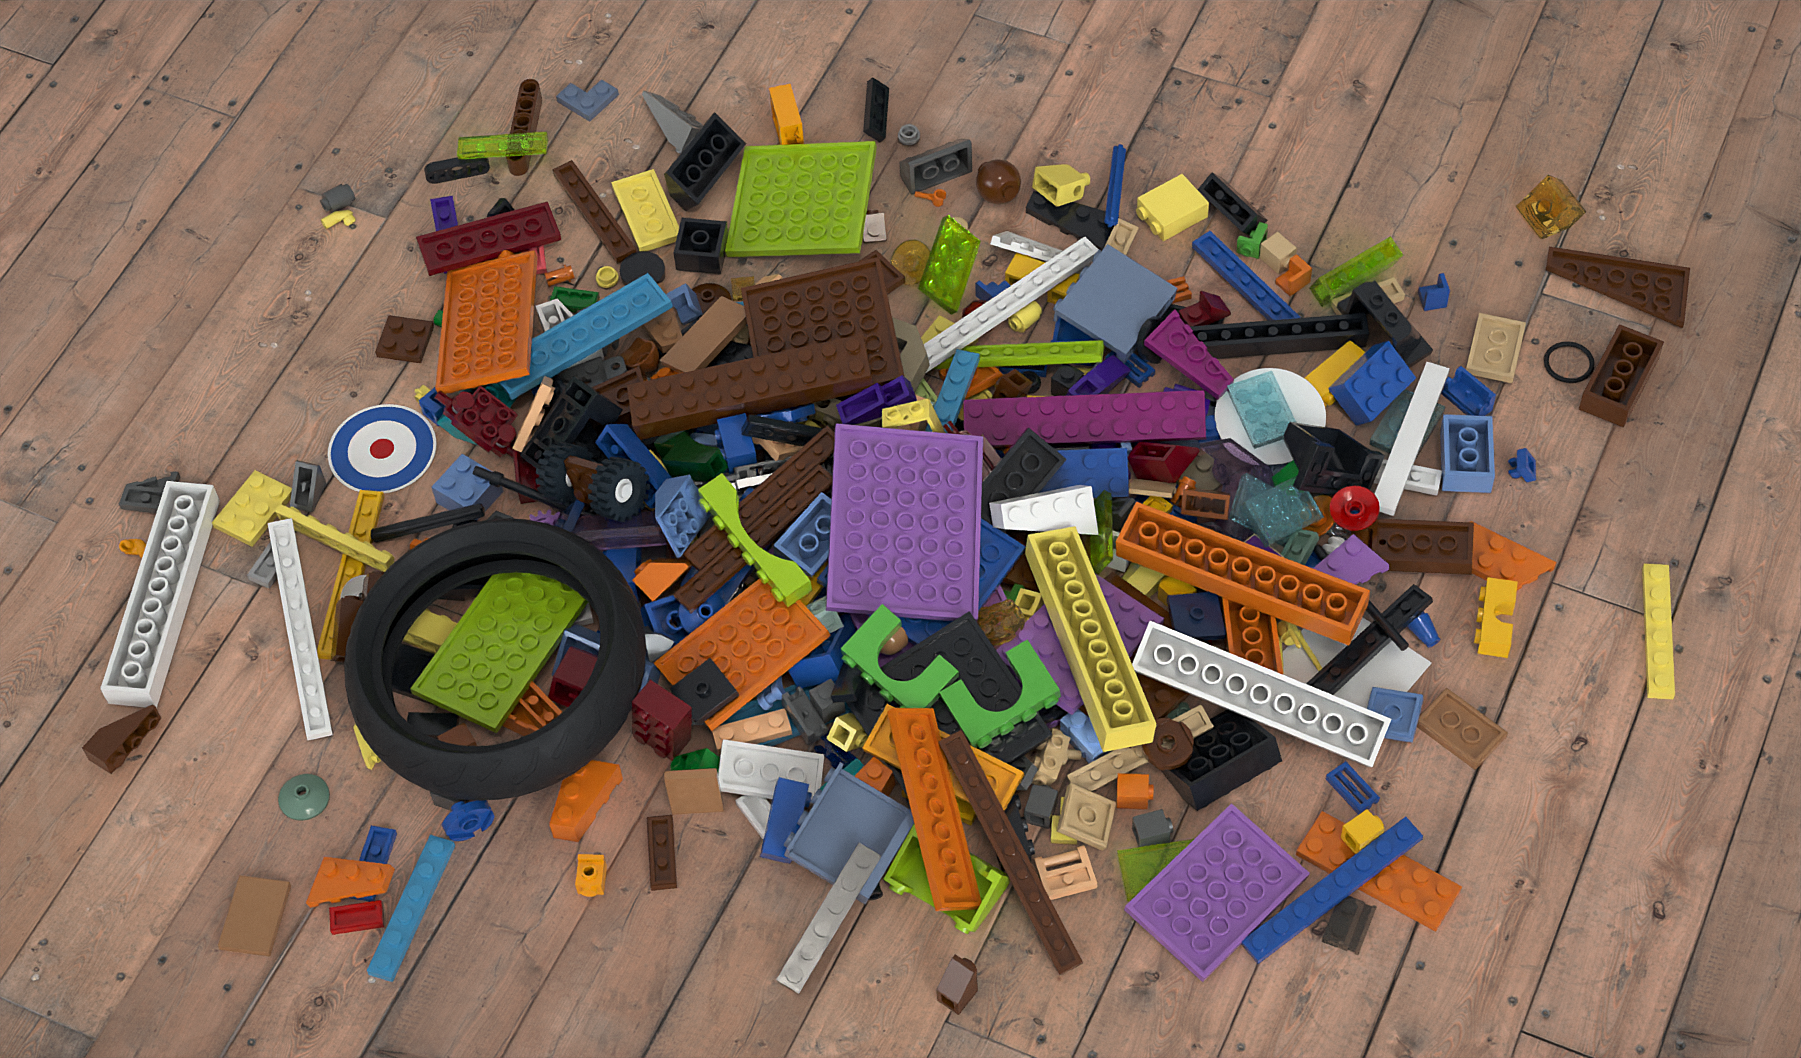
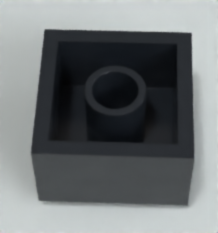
M682 217L673 252L676 270L721 274L728 239L727 221Z

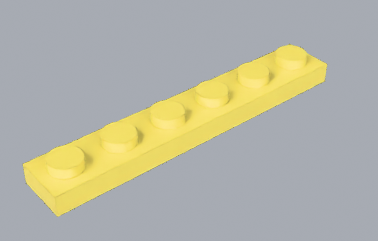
M280 504L275 510L280 520L292 518L295 531L375 569L385 572L394 563L395 558L388 551L382 550L381 552L369 542L364 541L362 543L350 533L346 532L343 534L331 524L324 525L311 515L307 517L292 506L288 508Z
M1644 563L1642 567L1647 698L1674 699L1675 682L1669 565Z

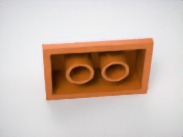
M657 558L654 561L649 559L634 571L637 576L632 581L652 601H655L693 565L686 558Z

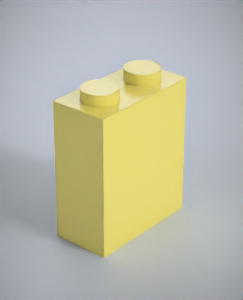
M1180 174L1138 197L1136 213L1141 220H1144L1150 226L1154 235H1158L1162 241H1165L1207 218L1209 202L1183 174Z

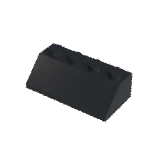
M716 113L710 116L664 173L670 197L685 211L701 202L746 145Z

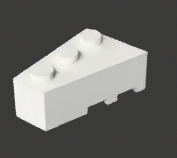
M558 299L535 306L543 332L573 316ZM602 348L570 367L600 356L604 360Z

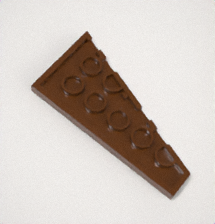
M1549 246L1546 271L1683 328L1690 275L1689 267Z

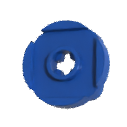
M487 800L468 803L460 801L451 807L452 812L446 816L441 825L450 840L464 841L475 837L473 832L481 828L482 832L486 830L494 820V813Z

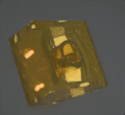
M1547 175L1516 206L1540 239L1571 228L1586 213V210L1565 183L1551 175Z

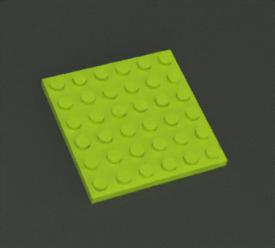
M875 141L745 146L725 249L727 257L860 253L877 149Z

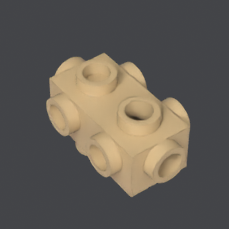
M1049 729L1053 737L1036 747L1037 755L1033 757L1031 762L1038 768V771L1033 778L1032 784L1050 786L1057 780L1061 765L1064 766L1068 759H1081L1082 753L1080 750L1067 749L1071 738L1064 735L1058 729Z

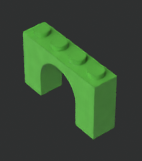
M882 604L841 647L843 655L841 659L850 668L853 669L856 666L863 672L860 676L872 686L875 683L882 689L879 693L887 701L892 702L894 700L901 706L900 708H930L940 697L939 692L949 687L959 677V671L939 654L915 679L896 681L886 676L878 664L879 653L889 639L902 627V623L896 615Z
M1028 639L1005 652L1009 664L1023 685L1019 700L1011 708L993 712L980 707L962 679L939 692L941 700L971 746L979 747V749L988 746L995 736L1011 732L1015 728V724L1022 720L1023 722L1031 720L1036 716L1037 711L1043 707L1046 709L1050 708L1059 701L1058 698L1061 697L1060 689Z

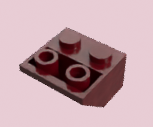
M1139 442L1127 458L1137 479L1176 483L1200 450L1197 447Z
M574 646L569 647L553 675L548 698L551 701L569 707L587 684L598 656Z

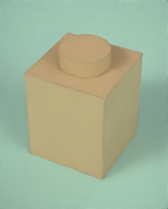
M1276 232L1261 243L1259 258L1276 273L1280 274L1285 269H1289V260L1296 255L1297 248L1279 232Z

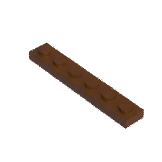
M573 160L552 169L557 181L617 264L632 253L637 252L636 247Z

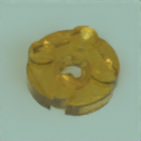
M1006 599L989 607L980 608L977 623L991 644L996 646L1013 640L1016 637L1015 632L1019 628L1022 631L1025 625V617L1020 607L1012 599Z

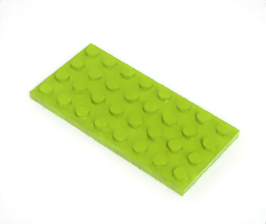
M500 573L492 575L410 688L412 694L497 733L518 704L519 699L523 697L530 687L531 681H534L560 644L564 630L571 628L588 601L569 586L545 576L530 573Z

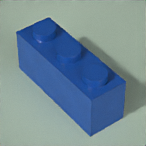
M781 777L778 778L760 857L787 864L792 862L791 859L784 856L787 847L783 845L791 832L796 834L799 830L800 825L797 822L803 814L804 807L809 808L812 793L808 792L809 784Z

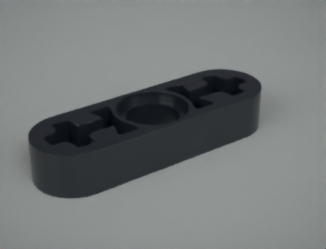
M476 153L431 162L425 166L424 171L426 180L429 183L437 184L485 174L489 171L490 165L487 155ZM454 167H462L460 170H452Z

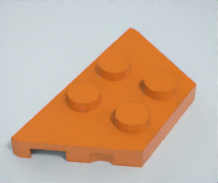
M1474 522L1472 574L1486 581L1487 577L1517 581V590H1519L1524 584H1530L1537 580L1539 575L1555 569L1557 562Z

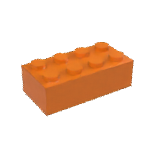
M1222 597L1221 613L1226 631L1224 639L1225 651L1283 675L1276 617Z

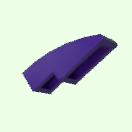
M902 375L883 386L876 383L840 402L836 407L842 424L855 425L882 417V409L914 402L917 401L911 382Z

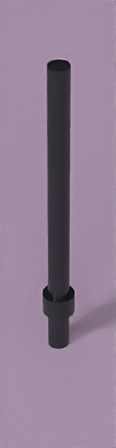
M475 466L473 470V475L489 481V484L499 488L502 486L560 511H564L568 507L548 501V499L542 497L543 493L505 478L504 474L500 472H491L479 466ZM582 509L579 516L580 519L604 529L608 528V524H605V518Z
M1316 545L1313 550L1314 554L1321 561L1329 555L1321 545ZM1369 600L1366 612L1401 651L1406 650L1409 646L1407 641Z

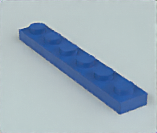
M1208 231L1192 242V248L1267 320L1301 318L1211 231Z

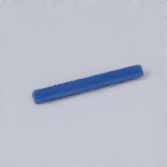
M1122 144L1114 146L1112 151L1104 220L1108 227L1118 224L1126 149L1123 148Z

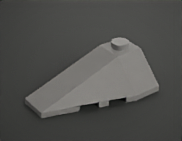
M643 90L642 96L667 140L676 147V152L681 153L704 124L696 121L694 115L679 110V106L661 95Z

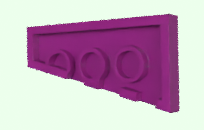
M1176 310L1145 339L1144 345L1217 400L1233 385L1234 379L1216 358L1210 355L1205 344L1195 337L1193 330L1188 324H1184Z

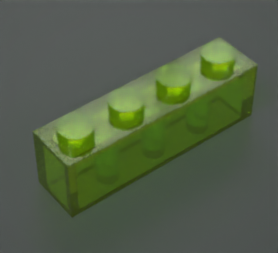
M1390 236L1322 275L1309 289L1321 307L1330 303L1332 299L1344 295L1394 266L1403 254Z

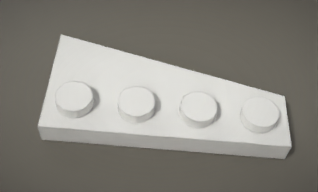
M1009 231L993 235L990 243L991 245L1025 254L1032 258H1038L1045 262L1063 251ZM1081 268L1080 270H1078V271L1075 272V273H1080V271H1082L1083 268Z

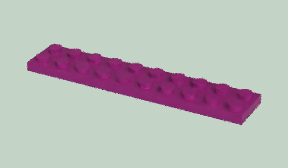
M1204 390L964 400V430H968L972 436H981L983 434L993 448L1011 447L1026 428H1030L1049 445L1205 440Z

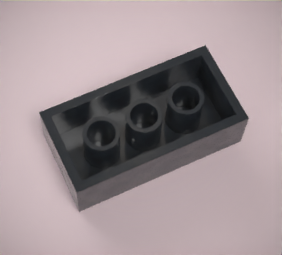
M1026 428L982 481L981 518L993 525L989 503L1039 493L1067 459L1034 431ZM997 528V529L1001 530V531L1004 532V533L1008 530V529Z

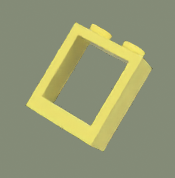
M929 398L882 409V428L899 429L898 426L927 420L932 432L946 433Z

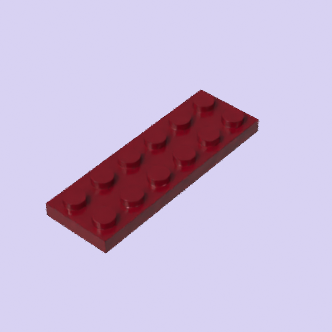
M547 201L417 236L416 240L428 275L432 276L498 258L504 250L516 253L561 240V234Z

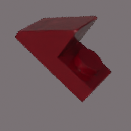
M1200 291L1199 302L1179 310V315L1184 324H1188L1191 327L1212 324L1230 316L1231 312L1220 296Z

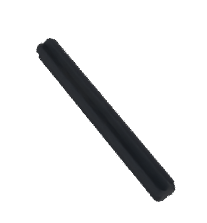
M481 503L373 528L371 530V539L374 542H381L485 516V509Z

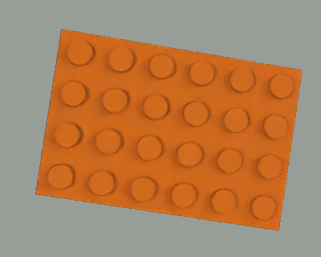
M760 579L654 662L656 668L673 686L706 660L712 659L737 690L739 696L704 722L711 731L716 729L831 636L824 625L800 600L787 607L783 601L778 602L771 593L772 587L768 583L763 584Z

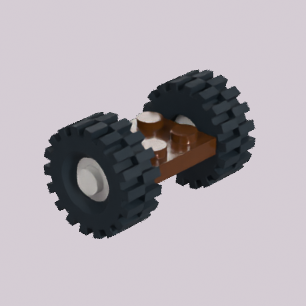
M557 442V445L552 444L549 446L550 451H544L543 455L545 458L539 459L538 464H541L540 469L536 468V474H539V478L535 480L536 484L541 485L537 488L538 491L543 493L542 497L548 499V501L570 506L577 499L590 504L591 508L595 509L594 512L602 517L625 522V520H632V516L637 517L640 514L638 509L645 507L644 499L648 500L649 495L646 494V490H650V484H647L646 481L649 480V475L644 474L646 469L638 462L620 457H609L610 460L605 459L602 461V464H599L594 459H591L593 454L588 452V449L566 442Z

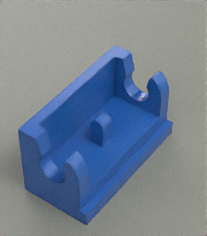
M1462 366L1456 369L1453 379L1447 377L1444 390L1441 392L1444 397L1463 413L1472 416H1486L1493 410L1496 397L1495 393Z

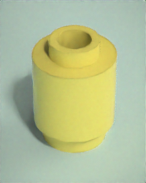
M1032 301L1008 318L1010 328L1021 333L1026 331L1040 318L1042 314L1040 305L1036 301Z

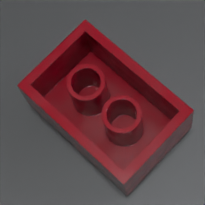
M650 679L632 701V734L639 743L652 747L654 752L661 758L665 759L667 757L673 761L691 740L692 707Z

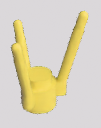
M1284 620L1277 624L1282 669L1284 667L1282 643L1288 646L1295 644L1297 648H1301L1302 645L1314 666L1320 671L1322 667L1303 638L1301 630H1298L1297 625Z

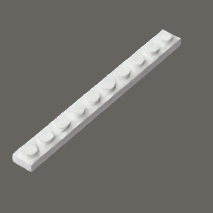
M1083 237L926 342L924 347L930 363L926 373L955 354L956 349L961 350L1092 262L1094 255L1099 249L1086 237Z
M290 518L268 523L306 737L307 740L331 736L333 733L293 521Z

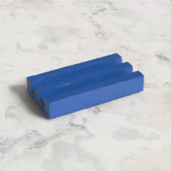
M1111 351L1105 356V360L1112 355L1117 356V353ZM1135 353L1125 363L1131 369V372L1125 378L1138 388L1142 386L1143 382L1146 383L1150 376L1153 377L1155 375V369ZM1134 364H1136L1139 368L1145 371V373L1141 372L1138 368H1136Z
M1346 761L1326 775L1325 779L1358 815L1365 809H1370L1372 804H1377L1380 800V797ZM1342 771H1344L1356 783V785L1369 797L1368 800L1357 790V787L1341 773Z

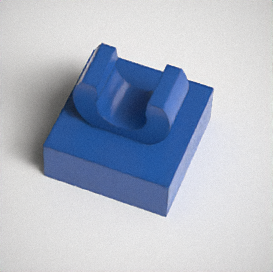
M1527 448L1517 450V458L1508 460L1512 468L1516 467L1513 470H1509V474L1512 478L1522 476L1526 482L1535 481L1536 460Z

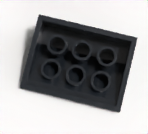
M1227 709L1210 719L1214 726L1211 730L1194 738L1192 756L1184 765L1176 769H1166L1162 773L1183 800L1198 811L1282 762L1276 737L1254 720Z

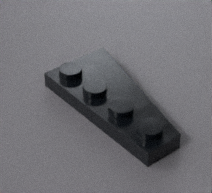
M1033 191L1026 205L1027 214L1049 226L1052 224L1057 226L1066 235L1070 233L1079 238V240L1086 237L1101 251L1104 249L1114 225L1108 227V224L1104 222L1105 211L1075 202L1055 206L1038 191Z

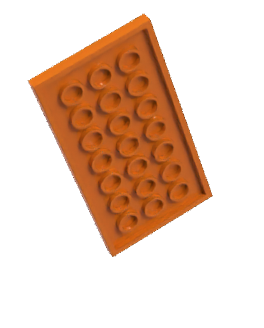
M535 250L447 271L435 386L437 393L440 390L444 394L454 393L460 390L476 388L480 385L499 383L504 380L530 375L537 255Z

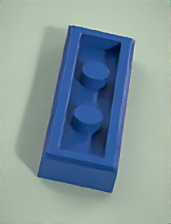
M371 825L359 861L387 864L397 836L396 830ZM376 895L362 898L353 896L349 898L370 902L375 901Z

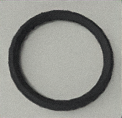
M1575 342L1556 343L1544 355V365L1547 372L1562 382H1581L1587 379L1594 370L1595 362L1591 352ZM1559 347H1575L1587 355L1590 363L1589 369L1580 377L1564 378L1551 369L1549 356Z

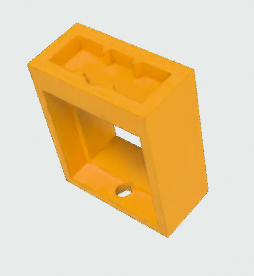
M791 84L769 88L772 119L779 144H804L802 121Z

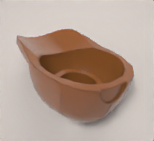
M637 337L632 345L620 354L629 368L633 369L639 366L644 373L653 372L659 364V352L655 343L644 338Z

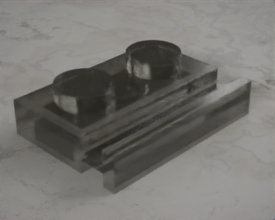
M1351 896L1346 897L1334 907L1322 937V942L1345 951L1350 950L1355 952V955H1359L1377 906L1367 905L1364 901Z

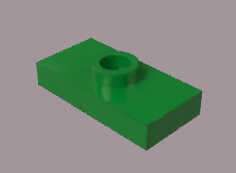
M554 286L550 301L558 299L570 312L576 313V311L598 302L600 296L599 292Z

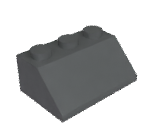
M958 139L948 142L940 147L900 161V177L910 194H915L916 191L920 192L971 173L972 142L970 139Z

